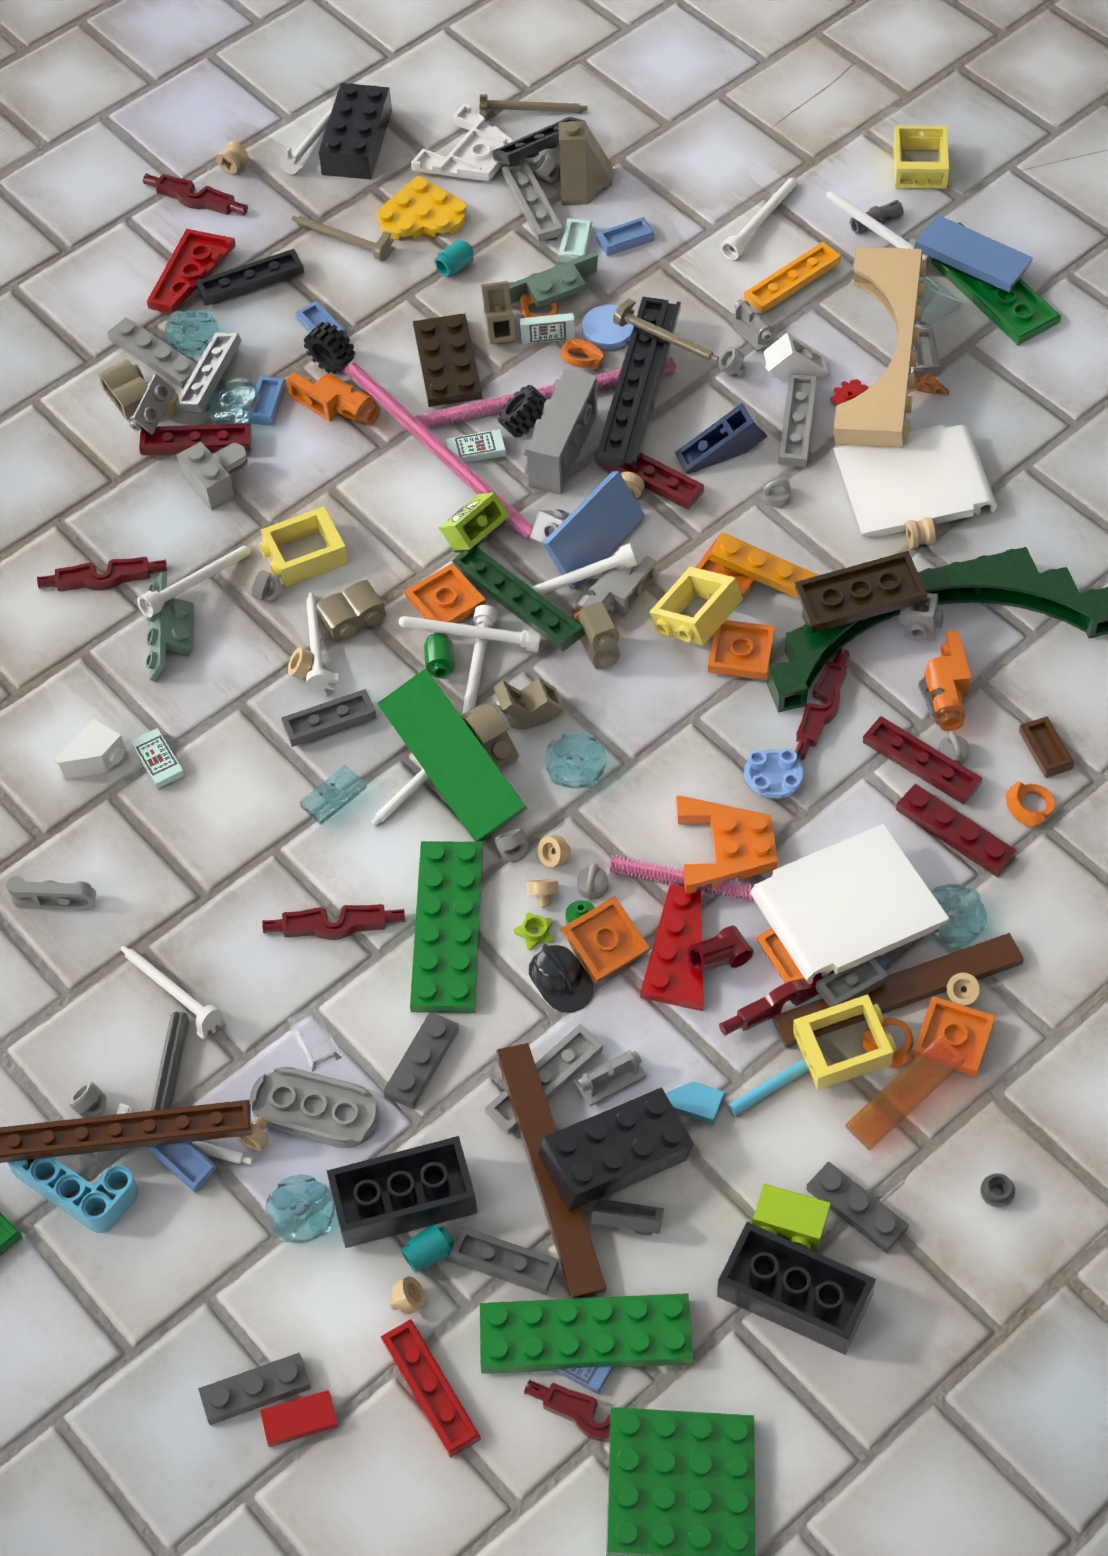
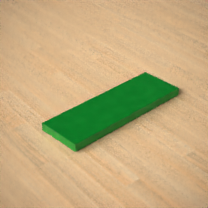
M934 258L931 260V263L1017 345L1060 323L1061 315L1021 278L1010 292H1006Z
M426 668L377 703L475 842L484 841L527 810L525 804Z

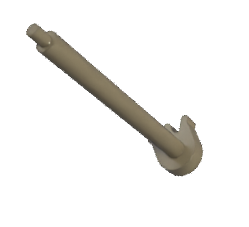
M480 94L479 114L487 118L488 109L580 113V111H587L588 106H581L579 103L488 100V94Z
M292 216V221L297 222L298 225L373 252V257L380 261H385L392 251L395 250V247L392 246L394 239L390 238L391 233L383 231L379 240L374 243L302 216Z
M628 298L617 307L613 316V323L621 327L629 323L708 361L718 362L719 357L714 355L712 351L632 315L634 313L632 308L636 303L635 301Z

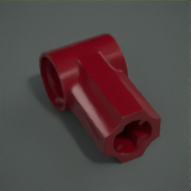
M732 925L722 929L714 938L690 945L687 950L688 964L693 971L698 970L700 972L726 964L731 968H738L752 958L754 950L738 928Z

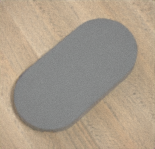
M280 1067L273 1069L274 1072L262 1075L252 1087L250 1103L255 1118L257 1116L264 1118L268 1122L265 1128L337 1148H351L368 1140L378 1126L379 1110L376 1101L366 1088L354 1083L292 1067Z

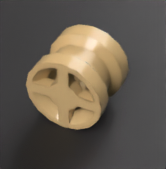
M230 141L225 146V150L220 151L216 156L217 164L228 174H235L240 169V165H243L248 160V153L245 148L235 141Z
M925 517L919 522L915 520L906 521V537L911 549L918 548L920 544H926L927 546L935 545V527L931 517Z

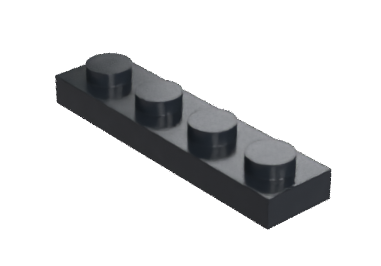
M567 117V118H565V119H563V120H561V121H558V122L585 121V120H581V119H577V118H573V117ZM556 122L493 150L494 161L509 167L516 166L525 158L536 157L539 155V152L545 149L558 147L559 123Z
M291 249L195 282L197 290L205 306L303 274L304 267L295 249Z

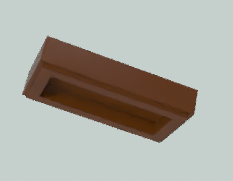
M1048 716L1020 725L1019 733L1045 778L1073 769L1074 761Z

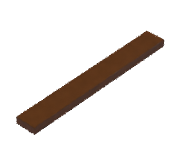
M1007 933L889 975L888 983L868 993L872 1005L878 1004L882 1014L946 992L948 981L955 974L968 973L977 980L1022 965L1024 958L1011 934ZM824 999L773 1016V1023L785 1048L798 1044L793 1033L794 1020L830 1008ZM860 1014L814 1030L813 1033L816 1038L866 1019L864 1014Z
M529 1043L497 1049L496 1058L571 1298H585L605 1293L607 1287L582 1209L579 1207L570 1212L568 1211L538 1155L543 1138L557 1131Z
M249 1100L0 1127V1163L252 1135L251 1104Z

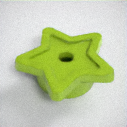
M529 912L526 914L522 925L514 929V933L525 938L526 946L529 950L539 942L552 943L553 937L548 930L553 923V919H544L540 915H533ZM537 929L538 932L534 933L532 932V930Z

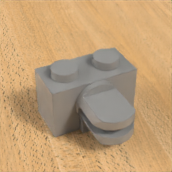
M199 442L177 454L182 477L211 510L235 498L231 476L248 466L246 451L242 445L232 443L220 451L211 454L204 444Z

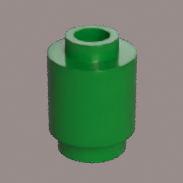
M434 633L429 635L423 646L425 668L431 676L444 678L455 670L453 643L446 634Z

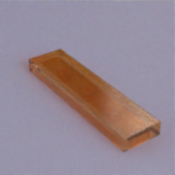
M940 1036L850 1119L845 1127L870 1151L965 1062V1058Z

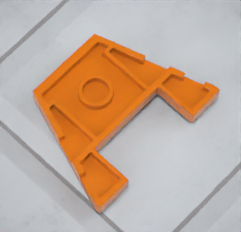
M676 796L678 824H710L715 863L684 864L685 894L697 892V887L710 884L711 888L722 885L723 880L738 876L741 880L777 869L778 858L771 815L685 796Z

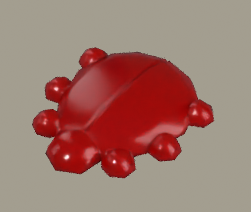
M858 379L851 380L850 383L843 381L841 388H834L835 396H832L830 401L835 402L837 405L842 404L865 392L868 386L861 385V381Z

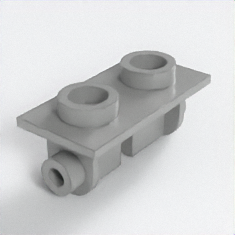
M740 299L735 302V313L727 316V319L756 352L779 340L772 332V328L762 321L746 300Z
M155 373L151 381L147 383L146 391L134 416H131L129 419L130 427L133 430L139 431L141 428H144L151 435H153L175 391L158 374Z
M629 1050L573 1079V1082L590 1107L644 1079L647 1075L639 1064L642 1061L638 1052H631Z

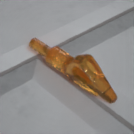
M925 374L920 378H915V390L949 395V390L932 375Z

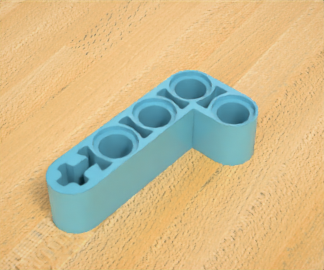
M54 1157L30 1160L31 1166L27 1160L7 1162L16 1178L96 1233L109 1231L138 1197L139 1190L131 1171L122 1165L109 1168L92 1185ZM54 1173L50 1179L42 1180L46 1174ZM127 1183L123 1189L114 1190L118 1184ZM79 1191L75 1197L66 1198L70 1192ZM100 1208L105 1209L102 1214L98 1216H91L95 1210Z

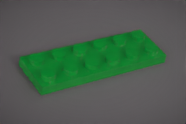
M421 841L410 996L411 1012L475 1013L483 842Z
M689 1293L480 1303L481 1374L556 1371L562 1368L602 1366L621 1368L693 1364Z

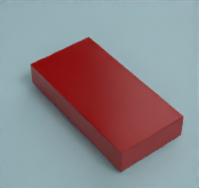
M329 1390L260 1410L269 1447L338 1427Z

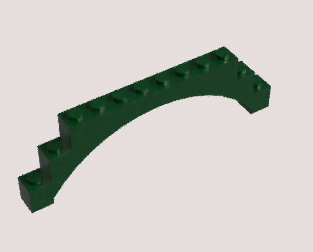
M1027 547L1009 549L1002 553L989 556L983 555L976 559L953 562L946 566L933 569L927 568L918 572L926 592L938 594V605L989 603L1019 607L1066 622L1086 632L1088 638L1108 634V587L1097 590L1090 589L1084 593H1079L1067 567L1049 569L1039 573ZM900 609L812 633L804 610H802V618L806 628H797L786 633L785 652L789 662H781L775 666L768 667L767 686L778 713L806 706L808 691L813 681L826 663L837 653L838 649H841L856 636L871 627L900 615Z

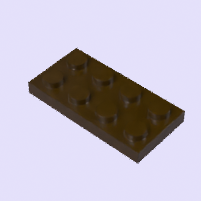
M466 314L413 321L428 407L482 399V390Z
M909 551L795 582V590L812 633L927 602V592Z

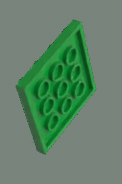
M611 1407L606 1556H755L754 1415Z

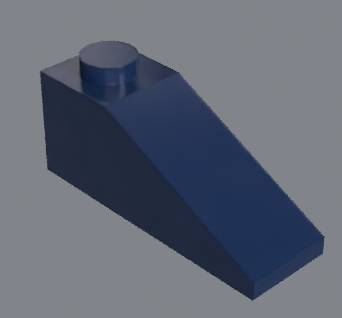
M741 403L674 453L686 473L690 474L742 455L768 436L757 418Z

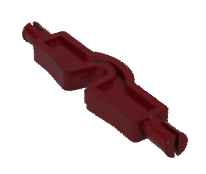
M146 173L143 177V184L155 187L157 193L175 198L186 207L193 209L206 208L228 215L231 211L242 215L247 214V204L236 202L233 195L212 187L205 186L198 193L193 194L195 186L190 180L162 174L159 178Z
M147 557L112 559L108 562L106 573L99 575L96 566L89 562L55 569V575L37 576V584L39 589L56 586L58 591L79 588L107 590L123 582L149 579L150 573L168 571L166 559L148 562Z
M842 648L838 649L834 661L826 663L823 673L813 688V697L826 704H806L802 721L796 733L798 745L795 752L797 759L799 755L800 760L806 758L809 747L817 745L824 726L831 722L838 713L840 706L839 691L847 675L845 663L850 655L847 650L843 652Z
M383 904L344 905L340 909L339 920L331 923L328 921L326 909L318 907L302 911L282 913V919L262 920L263 933L283 931V935L286 938L315 935L322 939L336 940L348 937L354 932L383 930L386 928V923L405 922V909L385 910Z
M819 972L813 977L812 984H808L805 978L789 981L775 988L765 997L739 1009L737 1016L719 1023L722 1034L727 1036L740 1028L745 1031L772 1019L774 1015L781 1013L783 1005L789 1000L795 1006L808 1001L819 994L816 990V982L824 977Z
M531 1379L527 1382L524 1394L543 1401V1408L574 1422L576 1427L587 1437L601 1442H609L610 1414L603 1423H596L593 1420L596 1408L598 1407V1402L594 1397L569 1390L556 1383H552L547 1388Z

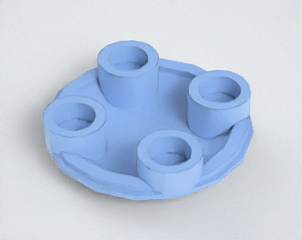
M792 749L752 751L744 767V778L747 785L755 793L766 798L779 799L788 797L797 792L804 782L805 771L801 762L797 759L796 752Z

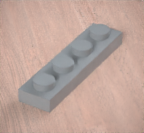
M522 161L516 166L502 167L503 177L538 242L562 236L563 227L527 161Z
M127 317L107 332L110 341L181 389L185 387L197 365Z
M238 332L214 333L174 404L178 413L203 412L242 342Z
M790 374L779 451L778 464L801 467H806L817 376Z
M581 1024L535 1063L546 1100L552 1097L603 1051V1044ZM505 1090L485 1107V1113L509 1135L518 1125L507 1090Z

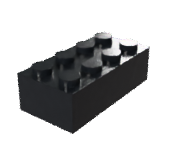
M340 83L318 151L322 175L372 179L392 113L390 87Z
M661 1087L545 1136L538 1155L570 1212L685 1162L694 1143Z
M459 1136L326 1170L345 1248L478 1213L476 1197Z
M746 1222L718 1279L717 1297L846 1355L873 1296L876 1279Z

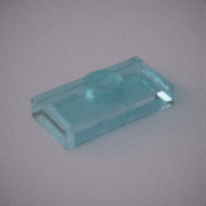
M344 765L300 801V806L322 825L366 789V782Z

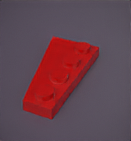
M186 228L146 301L148 309L173 314L197 288L195 281L208 277L236 246L235 238Z
M670 884L640 990V998L703 1011V972L693 971L688 964L687 954L690 945L702 941L701 890L697 889V892L685 894V887Z

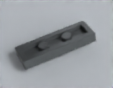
M366 689L281 717L291 747L376 719L377 717Z
M429 1012L384 1088V1097L414 1109L457 1035L459 1024Z
M829 1161L807 1184L806 1190L819 1200L830 1202V1209L886 1254L908 1230L909 1224Z
M462 1226L449 1256L450 1262L547 1295L559 1265L558 1259L464 1226Z
M299 1352L198 1388L207 1421L209 1425H213L310 1390L311 1386Z

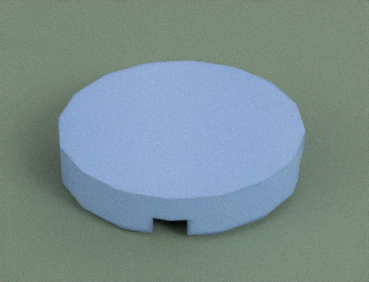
M603 305L595 307L585 315L582 322V334L585 341L594 344L600 350H615L627 345L634 326L628 323L621 327L613 323V316L618 306Z

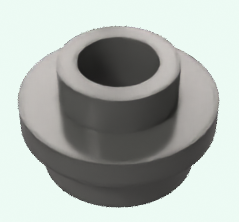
M996 1173L987 1176L982 1181L980 1193L983 1200L990 1206L1005 1207L1014 1198L1015 1186L1006 1175ZM998 1188L1002 1190L1003 1195H995L991 1190Z

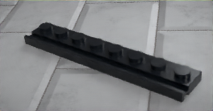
M642 296L637 317L674 334L681 310V302L677 301L676 304L669 303V300ZM635 326L632 330L596 453V463L624 467V464L632 465L633 469L637 468L671 346L670 342Z

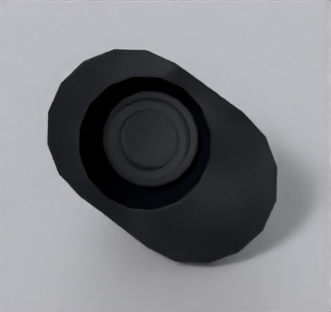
M544 944L541 951L532 958L529 964V976L545 1001L553 1009L572 1013L583 1009L590 1002L593 995L591 978L577 957L567 947Z

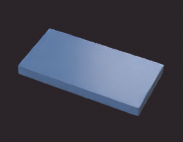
M940 215L936 216L915 241L913 248L922 249L923 254L1006 292L1011 291L1029 268L1033 259L1029 255Z
M612 471L542 544L560 574L564 575L604 560L639 524L645 515L620 472ZM584 580L568 585V587L576 589Z

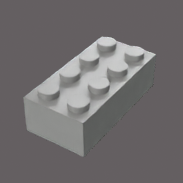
M565 369L561 378L556 379L553 386V395L551 399L546 400L543 416L541 419L536 420L533 431L534 435L531 440L528 439L524 447V456H527L525 474L528 475L529 487L561 495L598 415L596 376Z

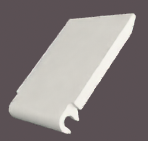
M941 424L909 431V437L903 438V448L856 445L834 448V453L862 536L881 537L906 531L907 520L919 522L925 517H931L935 525L974 516V513L979 516L981 508L985 505H990L992 512L997 508L996 500L973 438L966 425L945 428Z
M884 824L773 870L772 877L756 884L750 892L752 898L808 984H812L813 977L819 972L824 978L832 970L837 975L930 934L949 921L945 911Z

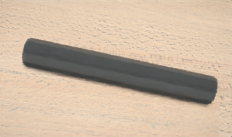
M175 1011L170 1015L151 1110L169 1109L172 1106L189 1022L188 1015L184 1012Z

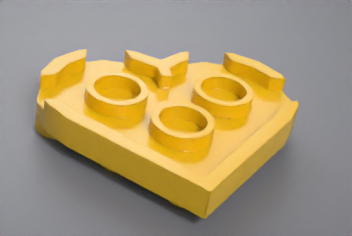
M418 175L378 210V222L381 232L391 233L390 238L394 240H399V237H409L412 235L413 239H416L423 234L436 237V233L443 234L449 232V235H453L460 231L466 223V204L455 195Z

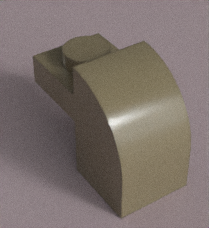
M508 281L481 284L484 318L490 344L517 341Z
M537 678L521 691L505 681L500 682L494 687L498 697L496 703L499 709L507 716L510 727L514 729L526 730L544 725L565 711L556 688L540 678Z
M488 703L480 704L461 715L498 768L519 757L507 733L509 727L492 705Z

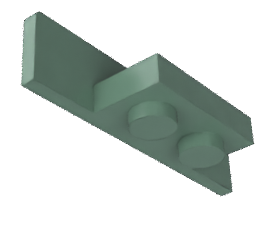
M597 253L581 255L572 261L557 264L548 270L533 273L529 277L516 282H509L511 304L519 302L524 293H529L538 309L585 291L586 283L582 277L597 271Z
M161 572L157 580L150 583L148 591L160 592L166 589L167 573ZM172 598L164 603L161 612L152 617H147V621L150 622V629L146 639L147 645H150V652L146 659V668L149 669V680L156 681L164 669L166 650L187 656L193 651L194 603Z

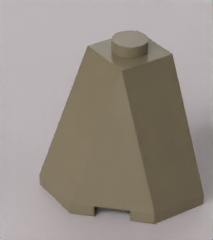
M585 121L558 122L562 205L588 204L595 199V194L601 189L607 190L612 186L611 162Z

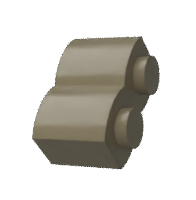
M126 359L99 372L98 375L103 390L122 416L128 420L131 416H134L149 381L145 382L143 380V374L137 364L132 365Z
M368 580L359 581L346 588L342 593L330 595L316 605L318 616L334 641L349 639L361 628L379 624L386 616L384 603Z
M602 601L583 607L579 613V622L583 626L585 635L580 640L595 669L611 667L617 663L620 657V650L617 646L620 637L619 631Z

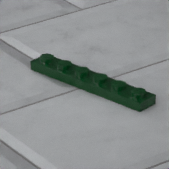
M476 545L469 550H465L452 560V563L466 578L562 652L585 635L583 626Z

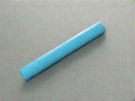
M803 1058L728 1105L730 1111L736 1116L808 1072L809 1069L806 1061Z

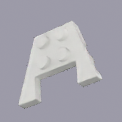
M463 103L452 116V122L456 126L469 130V132L446 157L423 148L411 161V169L413 171L490 181L504 165L494 161L492 151L513 142V140L496 126L491 127L488 125L481 114L476 115L471 111V106Z

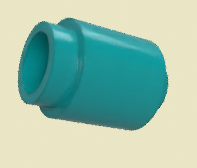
M458 239L438 253L437 258L434 260L435 266L445 277L455 275L473 262L474 250L468 242Z
M432 1224L406 1242L407 1246L402 1248L401 1252L415 1273L421 1269L426 1271L450 1255L452 1251L450 1246L454 1244V1241L444 1226L438 1228L435 1224Z

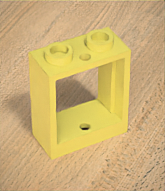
M895 126L893 143L895 188L947 189L949 174L947 126ZM902 150H938L939 162H902Z
M324 506L261 529L263 539L262 542H259L261 552L265 559L270 558L269 566L271 572L280 578L284 588L348 565L346 546ZM319 531L327 546L326 548L288 562L284 561L277 546Z
M689 567L649 613L658 634L703 646L744 599L735 577ZM695 596L708 600L694 617L680 614Z
M868 994L794 1020L793 1033L817 1091L892 1065L893 1052L896 1051L894 1039L890 1032H884L881 1025L884 1022L882 1012L878 1004L872 1005ZM864 1014L878 1049L827 1066L813 1031Z

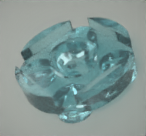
M208 310L175 311L170 315V321L164 329L166 343L185 357L202 355L214 333H219L217 322ZM195 331L193 335H188L189 332Z
M233 379L226 382L225 385L227 387L220 392L216 388L205 407L212 423H246L250 419V413L254 410L260 399L259 393L252 386L251 382L247 379Z
M571 731L562 734V738L556 742L553 740L549 743L545 752V766L550 775L551 782L567 788L594 787L605 771L606 752L604 747H601L596 742L594 736L586 732ZM574 756H579L582 762L573 764L568 760H572Z
M946 884L934 888L931 893L949 917L947 923L933 931L940 937L938 941L952 947L969 945L980 936L987 922V914L983 903L980 901V894L973 888H965L956 884ZM951 910L956 911L960 915L958 921H955L952 915H948V912Z
M309 1175L287 1177L277 1184L278 1188L273 1191L272 1195L269 1194L265 1207L266 1216L271 1229L281 1241L306 1243L329 1232L335 1214L333 1197L329 1188L325 1184L323 1185L321 1182L316 1181L314 1177ZM299 1202H303L305 1207H309V1210L303 1215L291 1212V1210L296 1209Z

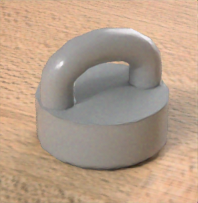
M545 154L537 162L533 173L540 180L553 183L559 177L560 168L553 156ZM554 170L553 175L550 177L549 174Z
M735 347L728 348L719 360L720 371L729 376L734 374L743 376L746 373L744 353Z
M786 479L768 481L764 485L762 492L764 502L772 507L786 505L791 498L790 482Z
M261 570L255 578L251 592L252 597L269 602L274 601L281 592L280 579L272 575V573ZM273 582L274 590L271 594H267L270 584Z
M948 732L947 736L940 741L938 751L957 763L963 764L968 758L970 748L964 738L957 736L954 732Z
M521 828L504 832L497 836L494 841L501 856L507 861L520 859L528 850L527 838ZM519 845L521 846L520 849L515 853L508 852V850L513 849Z
M593 863L579 872L577 888L584 897L590 899L601 897L608 889V876L603 869L598 867V864Z
M87 1082L74 1093L69 1105L83 1118L96 1117L106 1106L107 1098L94 1082ZM98 1099V1103L95 1106V1108L90 1111H87V1109H89Z

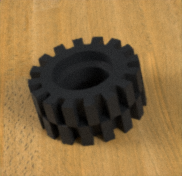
M321 322L304 338V348L308 349V356L313 357L311 360L314 363L316 361L319 363V368H325V371L328 373L339 374L355 358L354 345L349 343L350 338L348 336L344 337L343 334L345 332L337 330L336 325L333 324L331 326L330 322Z
M532 385L522 387L520 392L516 391L514 397H510L507 400L508 403L504 404L503 410L499 412L498 423L515 438L522 437L523 434L529 432L530 428H534L537 419L542 418L541 415H543V408L547 399Z

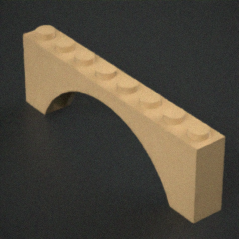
M856 247L853 268L854 286L872 295L887 310L895 324L898 342L891 363L877 382L859 396L837 405L834 423L835 445L903 448V438L909 437L910 420H906V413L912 412V396H908L909 390H914L915 373H911V367L917 366V350H913L914 344H919L920 327H916V322H921L922 305H918V300L924 299L925 283L920 281L921 277H926L927 260H922V249Z

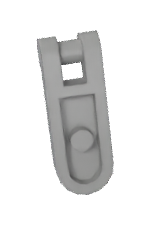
M13 876L6 883V888L11 895L12 902L18 908L88 910L95 905L96 891L89 883L83 881H76L74 883H58L52 880L25 882L22 877Z

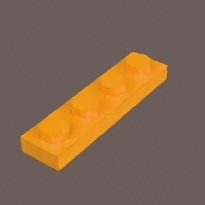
M821 242L745 291L744 300L763 314L840 264L841 255L826 243Z
M720 532L708 559L798 600L795 582L818 576L814 572L724 532Z

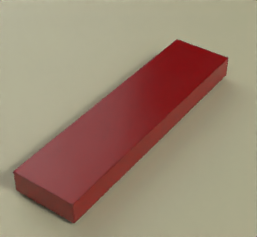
M410 1319L380 1336L448 1456L451 1458L480 1441V1434L413 1321Z

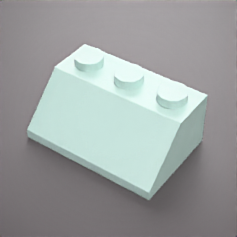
M929 276L921 277L920 282L925 283L924 299L918 300V305H922L921 322L931 325L959 307L961 302Z

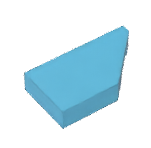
M693 1081L665 1093L676 1113L714 1125L724 1098V1091Z

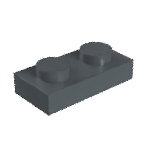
M873 958L837 975L834 972L817 981L816 990L829 1007L874 991L888 983L889 975Z
M597 1199L592 1211L591 1224L599 1225L605 1230H618L622 1228L633 1230L639 1235L659 1234L663 1222L664 1208Z

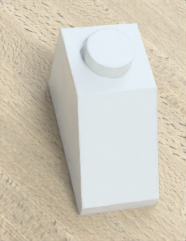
M786 333L764 351L766 369L773 377L777 376L785 382H789L790 374L817 376V379L825 378L829 375L824 355L789 333Z
M93 719L54 759L59 776L64 780L107 773L123 759L126 749L122 736L119 733Z

